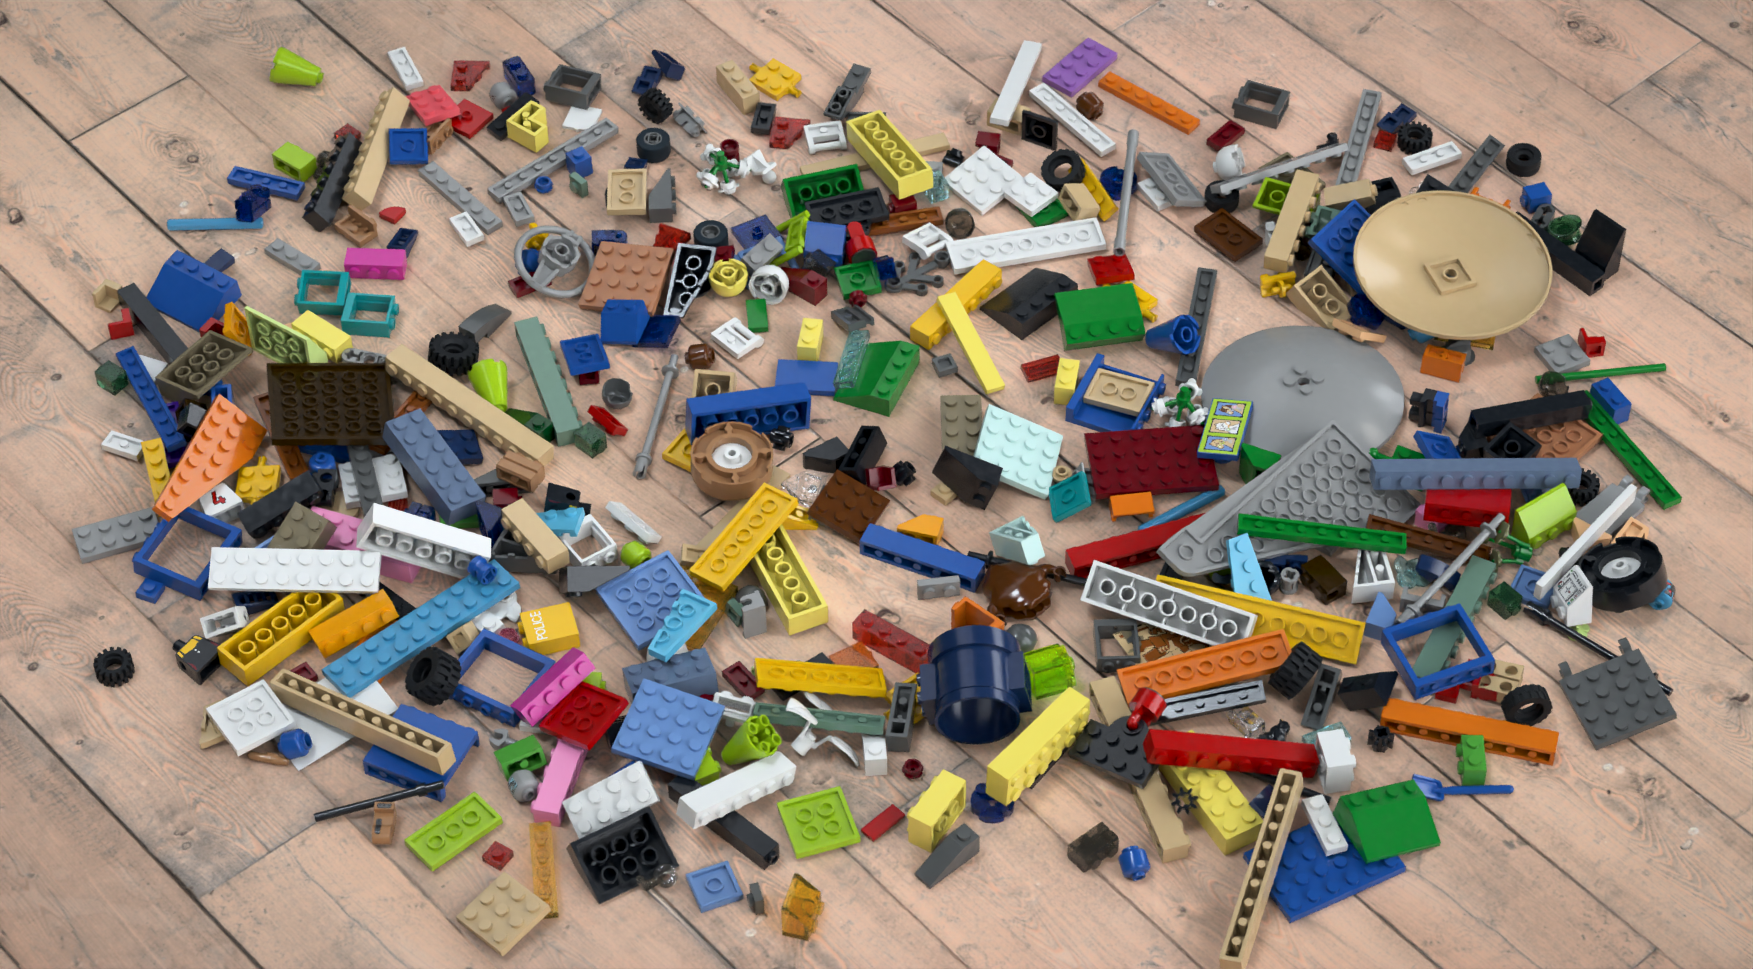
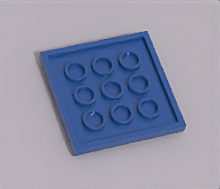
M1354 199L1323 227L1308 244L1364 299L1366 294L1362 290L1354 271L1353 250L1359 230L1371 215Z

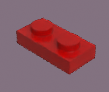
M590 405L587 410L593 416L592 420L603 425L605 431L612 436H625L629 430L604 407Z

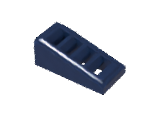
M655 49L652 50L651 53L664 75L679 81L685 71V67L668 53Z
M400 228L386 246V249L406 250V257L408 258L418 236V230Z
M244 591L231 594L234 607L245 606L248 615L269 609L279 602L275 592Z

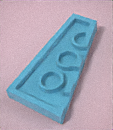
M570 507L565 510H549L536 513L553 533L560 537L563 533H569L570 537H577L585 517L583 507ZM501 525L500 529H501V533H502L503 530H504V527Z
M1248 533L1226 540L1229 568H1231L1232 577L1230 581L1233 592L1272 601Z
M682 588L678 601H675L672 605L670 615L666 616L663 621L662 629L658 630L648 647L649 655L667 662L717 610L715 602Z

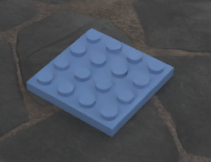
M669 550L595 588L596 594L638 651L649 646L658 630L662 629L663 621L666 616L670 615L672 605L675 601H678L682 588L705 598Z
M643 678L612 745L611 753L637 762L641 761L643 764L694 781L724 714L725 706Z

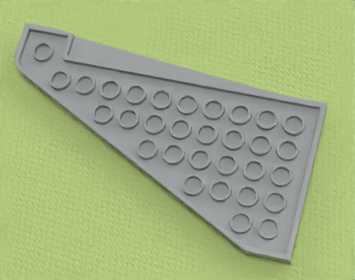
M1332 419L1312 438L1190 525L1174 534L1158 548L1156 553L1178 574L1193 577L1229 568L1226 540L1239 536L1237 535V518L1239 513L1366 528L1369 514L1405 523L1415 514L1416 509L1421 504L1407 490H1374L1369 478L1371 459L1374 458ZM1249 536L1257 561L1326 546Z

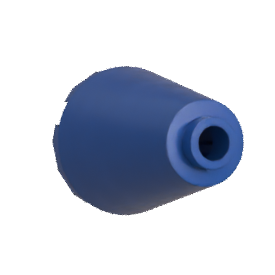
M1179 315L1149 329L1146 332L1145 341L1149 348L1187 355L1195 352L1199 347L1200 335L1198 336L1197 333L1199 325L1190 315Z

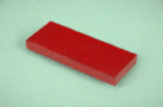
M892 804L861 828V832L874 842L903 819L905 814Z

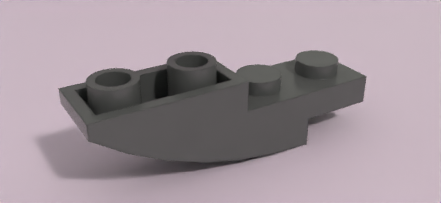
M853 63L842 86L837 87L823 115L837 120H842L848 116V112L854 109L864 93V85L871 74V68Z

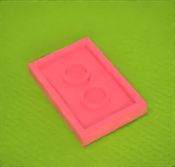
M433 85L428 89L415 91L411 95L405 96L410 100L409 107L425 126L460 115L459 107L440 85Z

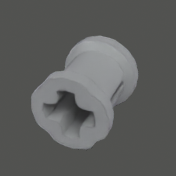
M1288 567L1282 570V581L1279 590L1285 595H1293L1298 590L1299 572L1296 569Z

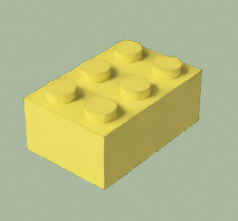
M944 769L938 776L932 779L929 789L922 792L919 802L908 811V842L930 853L933 852L966 807V780Z

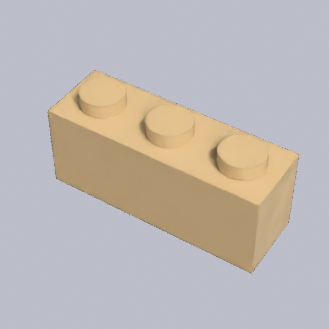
M730 60L717 65V83L741 113L746 115L756 111L757 104L760 102V92L737 64Z

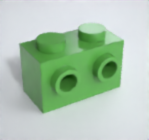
M534 734L493 752L498 767L507 782L517 770L533 771L547 765L543 749Z
M1461 735L1460 744H1456V757H1459L1457 773L1461 775L1462 786L1484 785L1487 772L1483 735Z

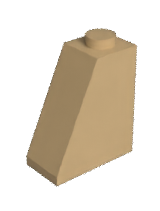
M1369 178L1323 188L1325 206L1341 211L1354 199L1363 208L1369 207L1376 203L1375 196H1378L1377 187L1371 183Z

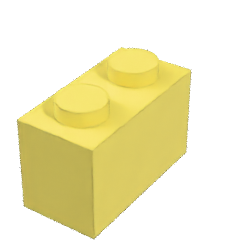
M803 318L797 344V360L818 361L824 336L823 320Z
M1060 358L1054 387V404L1067 405L1078 386L1080 360Z

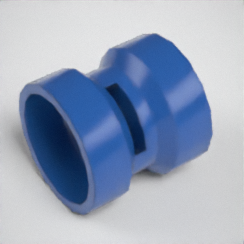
M482 556L473 558L467 568V571L473 577H477V580L484 585L492 582L497 575V568L487 563V560Z

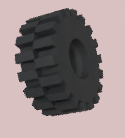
M442 332L441 336L437 334L435 338L432 337L429 342L428 361L443 372L449 373V376H453V374L462 376V373L467 375L468 370H472V365L478 362L479 356L478 342L474 338L470 339V336L467 334L463 336V333L460 332L458 334Z

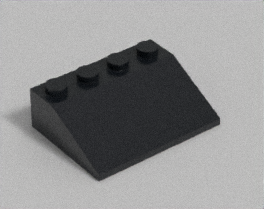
M1034 268L983 304L980 310L1020 340H1023L1058 315L1054 294L1078 290V284L1065 274Z
M650 806L570 843L566 848L576 870L598 904H602L679 867Z

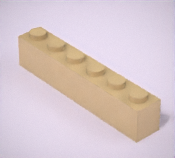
M1296 170L1264 255L1265 269L1287 273L1289 266H1293L1295 259L1293 254L1299 250V238H1303L1306 226H1304L1305 222L1309 223L1311 217L1310 209H1314L1316 204L1315 195L1321 191L1322 183L1319 182V174Z

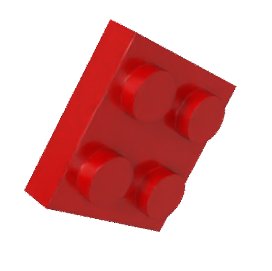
M1126 253L1122 256L1113 254L1087 259L1089 270L1096 285L1135 280V273Z

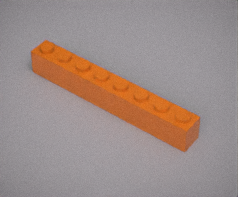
M1389 698L1387 705L1383 706L1380 726H1388L1390 733L1453 746L1460 744L1461 735H1483L1485 752L1553 766L1559 732L1550 729L1467 714L1461 711L1403 701L1397 698Z

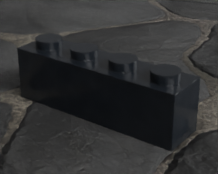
M307 470L238 512L237 515L252 538H261L268 533V530L281 526L295 502L308 507L309 505L319 503L325 494L314 475Z

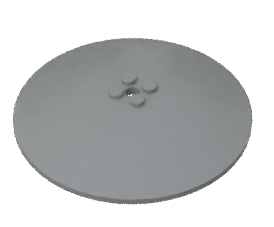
M1314 326L1269 328L1249 334L1233 342L1211 362L1201 387L1202 408L1207 407L1208 410L1213 398L1253 401V410L1243 443L1282 455L1281 459L1316 435L1332 419L1368 453L1370 448L1379 450L1396 432L1404 410L1402 383L1393 366L1382 354L1365 342L1353 340L1350 335H1343L1335 330Z

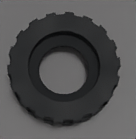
M1059 149L1052 152V154L1046 157L1041 166V175L1044 181L1057 192H1061L1064 184L1082 183V179L1085 177L1084 173L1086 172L1079 155L1069 149ZM1068 163L1072 166V171L1063 178L1055 176L1054 171L1060 165Z
M1535 684L1517 687L1504 696L1503 701H1501V708L1506 721L1529 726L1542 722L1552 712L1551 709L1553 708L1546 689L1541 687V685ZM1534 703L1533 705L1527 708L1519 709L1524 705Z

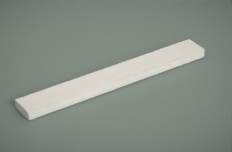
M1024 40L991 114L990 123L1009 126L1042 49V43Z
M1633 484L1629 485L1536 582L1533 594L1536 599L1541 600L1634 502L1637 491L1636 486Z

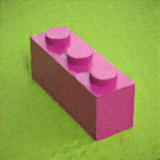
M347 248L344 269L345 272H349L350 278L404 280L407 268L406 250Z

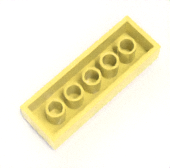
M881 110L846 121L847 140L899 200L933 188V169Z
M781 524L749 563L790 636L827 623L828 605Z
M1069 686L987 766L985 793L1006 807L1012 801H1016L1021 792L1033 784L1035 777L1039 773L1043 774L1052 760L1057 761L1062 754V750L1065 747L1070 748L1075 739L1082 733L1088 724L1090 699Z
M1161 764L1158 766L1160 772L1177 794L1180 793V787H1182L1184 792H1188L1191 788L1193 790L1192 797L1198 796L1199 799L1194 801L1197 809L1191 808L1189 810L1224 856L1257 841L1263 820L1249 805L1247 799L1224 770ZM1186 796L1185 798L1181 797L1182 801L1185 804H1190V801L1188 800L1189 796Z

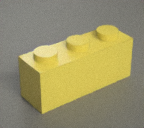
M309 310L291 323L293 330L309 337L327 353L328 360L330 359L335 363L342 360L341 354L345 349L353 348L350 335Z

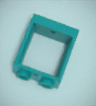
M302 270L301 277L297 279L299 291L294 297V304L298 307L299 314L309 310L317 315L342 316L348 292L351 290L352 282L349 272ZM309 285L339 286L336 303L307 301Z
M348 292L341 317L342 331L348 335L390 338L391 330L395 329V315L398 316L399 304H396L395 295ZM357 310L387 312L385 322L355 320Z

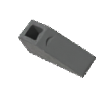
M667 168L648 196L650 223L673 222V214H677L676 202L672 203V201H676V191L672 189V187H675V176H671V168Z

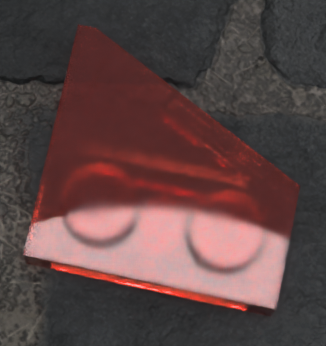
M454 60L450 84L451 91H470L474 84L482 78V73L490 69V61Z
M775 117L769 148L789 149L794 141L802 136L803 126L811 125V120Z
M660 223L658 226L659 233L655 237V244L653 246L674 248L676 252L678 243L687 244L691 240L690 232Z

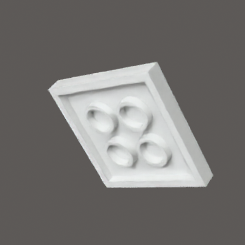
M983 146L943 178L942 181L947 188L983 216L1004 199L1005 190L1023 177L987 147Z
M388 454L372 458L382 502L408 498L401 462L396 455ZM350 462L339 464L338 468L346 508L361 507Z
M264 679L206 708L208 716L238 756L296 727L295 720Z

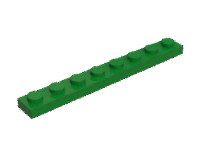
M1585 390L1586 395L1592 401V409L1590 410L1589 417L1584 420L1592 428L1603 434L1602 440L1641 485L1650 490L1649 494L1663 510L1681 503L1682 496L1589 391Z
M1240 513L1237 518V535L1248 533V536L1396 554H1405L1407 550L1406 533Z

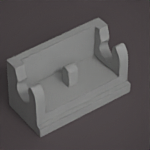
M1404 586L1401 595L1399 612L1402 613L1405 611L1404 608L1407 604H1414L1421 597L1408 594V586ZM1442 594L1440 600L1431 598L1420 609V616L1444 609L1446 594Z
M759 590L740 598V603L751 602L750 605L741 607L743 616L741 626L743 627L745 639L767 632L766 606Z

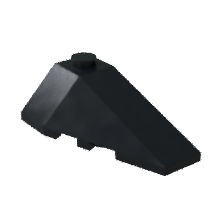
M678 243L663 314L665 317L684 318L714 266L717 247Z

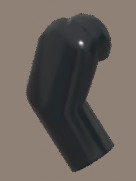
M1335 132L1328 133L1326 143L1318 145L1316 149L1339 143L1337 134Z

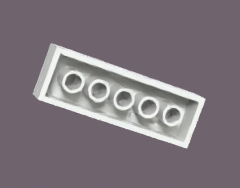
M373 503L357 528V548L370 552H381V555L461 579L470 575L467 568L473 558L482 556L487 562L491 558V538Z

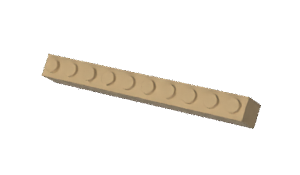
M399 345L385 357L386 371L391 376H395L403 384L416 390L419 395L428 398L435 406L441 407L450 416L456 417L465 426L475 430L481 437H485L493 442L496 447L506 452L508 450L514 453L520 452L532 461H540L544 467L554 459V445L405 345Z
M284 668L269 682L272 691L281 703L438 774L444 775L456 761L450 742Z
M1115 676L1090 682L1089 697L1102 724L1110 726L1115 720L1131 715V709L1127 706L1121 685L1117 683ZM1157 768L1144 789L1128 783V786L1162 863H1167L1188 857L1191 841L1189 835L1184 834L1183 822L1175 814L1176 808L1171 805L1173 800H1169L1167 786L1161 782L1160 771Z
M1283 768L1279 770L1219 956L1221 969H1246L1304 787L1302 772Z

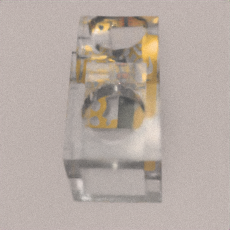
M1249 707L1226 711L1229 723L1236 727L1244 735V738L1259 739V735L1264 734L1265 721Z

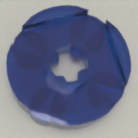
M1118 166L1105 169L1101 173L1099 180L1112 200L1115 201L1121 200L1124 170L1118 169ZM1135 172L1133 173L1131 195L1137 191V175Z
M1355 294L1347 303V310L1352 316L1350 319L1355 325H1362L1372 330H1377L1384 321L1379 309L1365 294Z
M980 783L976 786L971 795L970 808L973 814L975 813L979 816V820L985 823H1000L1009 814L1011 816L1014 811L1015 801L1005 806L985 793L986 783ZM994 800L997 802L994 806H991L988 801Z

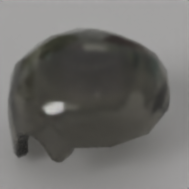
M955 208L945 218V227L951 237L960 240L972 235L975 223L969 210Z
M1548 371L1543 373L1539 380L1538 391L1542 396L1547 397L1568 393L1569 386H1566L1564 375Z

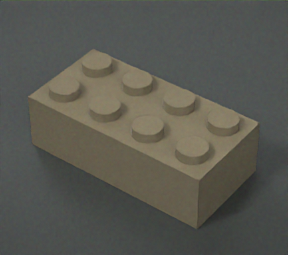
M981 395L940 396L942 451L946 445L973 456L982 426Z
M295 502L267 548L324 550L337 527L328 519ZM281 592V593H283V594H285V595L288 596V595L291 594L292 592Z

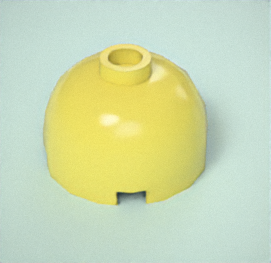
M729 259V261L725 262L718 260L714 263L709 273V282L712 289L718 295L723 297L737 296L747 286L748 272L744 263L736 259Z

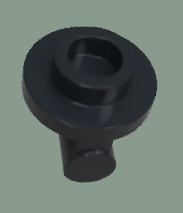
M952 148L951 151L947 150L942 162L957 168L963 163L965 157L962 155V151Z

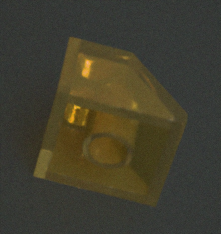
M794 873L781 908L782 935L809 941L811 933L815 934L818 925L817 917L823 913L824 902L821 901V892L797 873Z

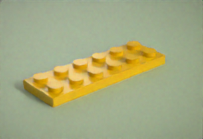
M764 482L689 569L690 575L724 592L799 504L798 499Z
M755 658L754 660L757 687L763 689L775 688L785 691L823 692L829 695L847 694L852 697L860 695L870 698H886L887 688L882 668Z

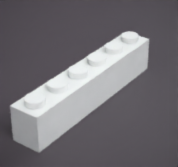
M778 751L772 756L763 758L679 797L676 814L694 830L734 810H738L744 805L755 802L763 796L772 794L782 787L789 786L794 781L796 765Z

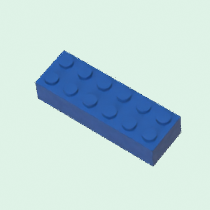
M805 382L687 398L685 431L692 445L694 439L703 435L707 427L722 422L746 423L752 425V430L759 434L764 433L765 435L770 434L773 428L778 429V425L791 428L790 431L809 429L811 396Z

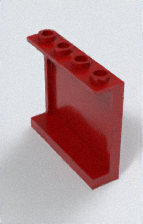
M1427 489L1423 521L1480 528L1483 522L1489 524L1498 513H1501L1505 516L1503 521L1508 523L1512 489Z

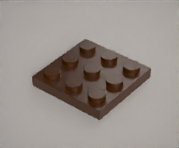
M837 469L813 502L807 514L860 545L859 540L870 523L876 524L888 507L890 500Z

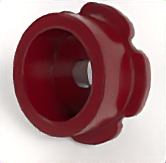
M862 290L853 291L849 295L848 302L852 307L856 304L859 307H863L867 302V295Z
M908 759L902 767L904 776L909 779L921 777L924 770L923 765L917 759Z

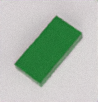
M766 299L746 300L748 329L753 333L768 332Z

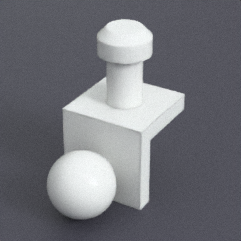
M760 149L743 158V160H749L753 176L762 175L763 181L767 184H772L776 181V173L771 169L777 164L776 162H766Z

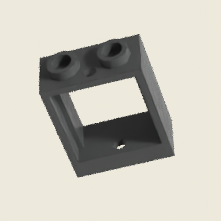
M559 64L557 69L552 72L550 79L544 83L545 99L587 110L602 89L601 74ZM562 83L582 87L583 89L580 92L560 86Z
M1247 80L1245 86H1241L1238 98H1235L1233 101L1234 117L1277 129L1289 106L1290 91ZM1249 98L1275 106L1271 112L1246 105Z
M1136 619L1094 620L1093 638L1097 672H1117V669L1140 663ZM1131 631L1134 656L1102 657L1100 639L1115 638L1113 633Z

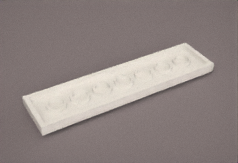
M1097 217L945 242V248L950 255V263L954 275L968 273L983 259L997 267H1004L1106 250V242Z
M212 547L208 589L221 591L374 594L379 591L382 555L381 552L364 550Z

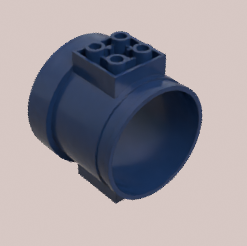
M969 625L948 630L932 641L928 648V664H921L920 674H917V684L921 689V692H917L918 704L921 705L922 715L927 717L929 725L935 724L936 729L941 735L949 740L963 744L992 743L1002 740L1016 731L1020 724V713L1032 711L1031 677L1024 652L1021 651L1018 640L1010 633L996 627Z

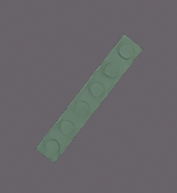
M756 702L752 716L766 715L770 723L783 726L804 727L807 722L799 714L786 711L787 705ZM807 708L818 721L816 725L810 723L808 728L883 735L886 716Z

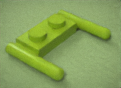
M807 210L775 227L776 233H781L789 228L784 250L786 253L775 258L768 265L779 266L803 253L807 221H809L807 218L810 217V213Z

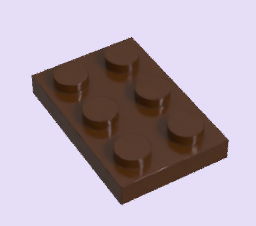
M1223 208L1194 226L1195 233L1234 262L1263 244L1262 237Z

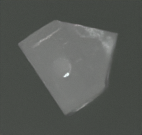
M807 469L783 481L781 486L783 489H787L791 496L797 498L798 503L811 507L818 497L822 486L826 485L828 475Z

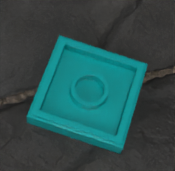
M1083 471L1049 487L1052 518L1056 523L1092 505L1087 476Z

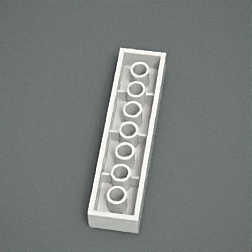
M1096 560L1093 561L1080 599L1092 605L1213 646L1251 637L1258 615Z

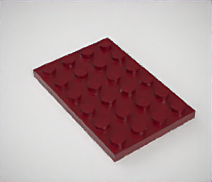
M1205 425L1084 433L1095 499H1110V496L1151 492L1152 495L1219 490L1214 459L1197 458V450Z

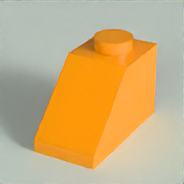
M922 514L899 524L897 532L939 545L944 532V518Z

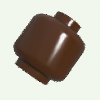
M1084 92L1077 98L1076 109L1086 119H1098L1102 115L1104 103L1094 92Z
M706 343L690 345L688 352H685L684 355L685 363L689 364L692 370L709 369L712 363H715L714 349L710 348Z

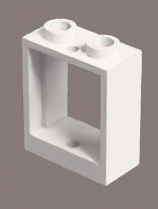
M591 514L584 517L577 537H570L569 533H563L561 537L557 536L568 548L569 559L573 566H604L618 558L617 544ZM592 535L603 549L581 559L571 545Z

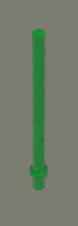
M1666 364L1560 374L1549 372L1546 375L1535 376V383L1551 385L1553 382L1661 372L1666 371Z

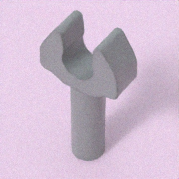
M507 729L494 730L495 737L501 738L500 740L489 738L490 745L494 750H499L518 741L509 737Z

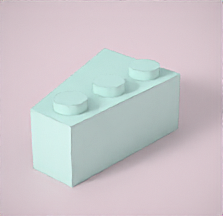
M1024 516L989 532L995 553L998 556L1026 565L1036 564L1040 558L1045 556L1038 532L1032 526L1030 527L1029 522L1025 520Z

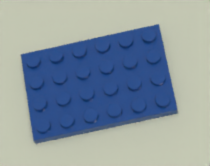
M1338 822L1337 824L1348 844V849L1345 852L1326 856L1311 824L1289 832L1269 895L1288 922L1292 923L1404 873L1406 866L1399 856L1365 863ZM1254 848L1243 853V859L1248 866Z

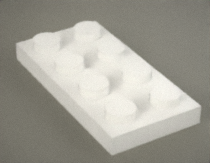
M638 761L562 801L580 839L648 806H652L660 802V799L643 763Z

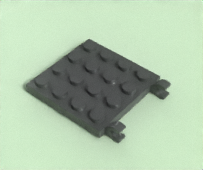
M1626 637L1618 640L1620 644L1619 649L1623 655L1574 675L1567 661L1558 664L1560 668L1559 673L1563 678L1559 680V685L1596 751L1677 718L1674 708L1639 648L1632 651Z

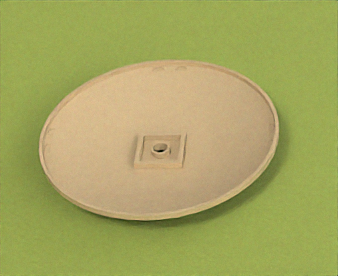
M1419 192L1397 198L1385 204L1365 221L1359 230L1353 250V265L1357 280L1368 299L1380 311L1409 329L1444 339H1485L1518 328L1531 319L1542 307L1547 299L1552 282L1551 258L1546 245L1536 230L1509 208L1490 199L1464 192Z

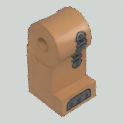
M375 802L372 843L391 845L397 818L395 802Z

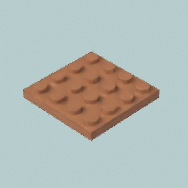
M601 241L578 303L580 309L602 311L608 299L643 300L650 317H653L676 254L674 248Z
M1537 393L1531 399L1541 398L1544 396ZM1581 420L1522 430L1542 445L1536 458H1577L1579 460L1598 444L1603 436L1602 433ZM1496 435L1488 436V437H1487L1488 443H1489Z

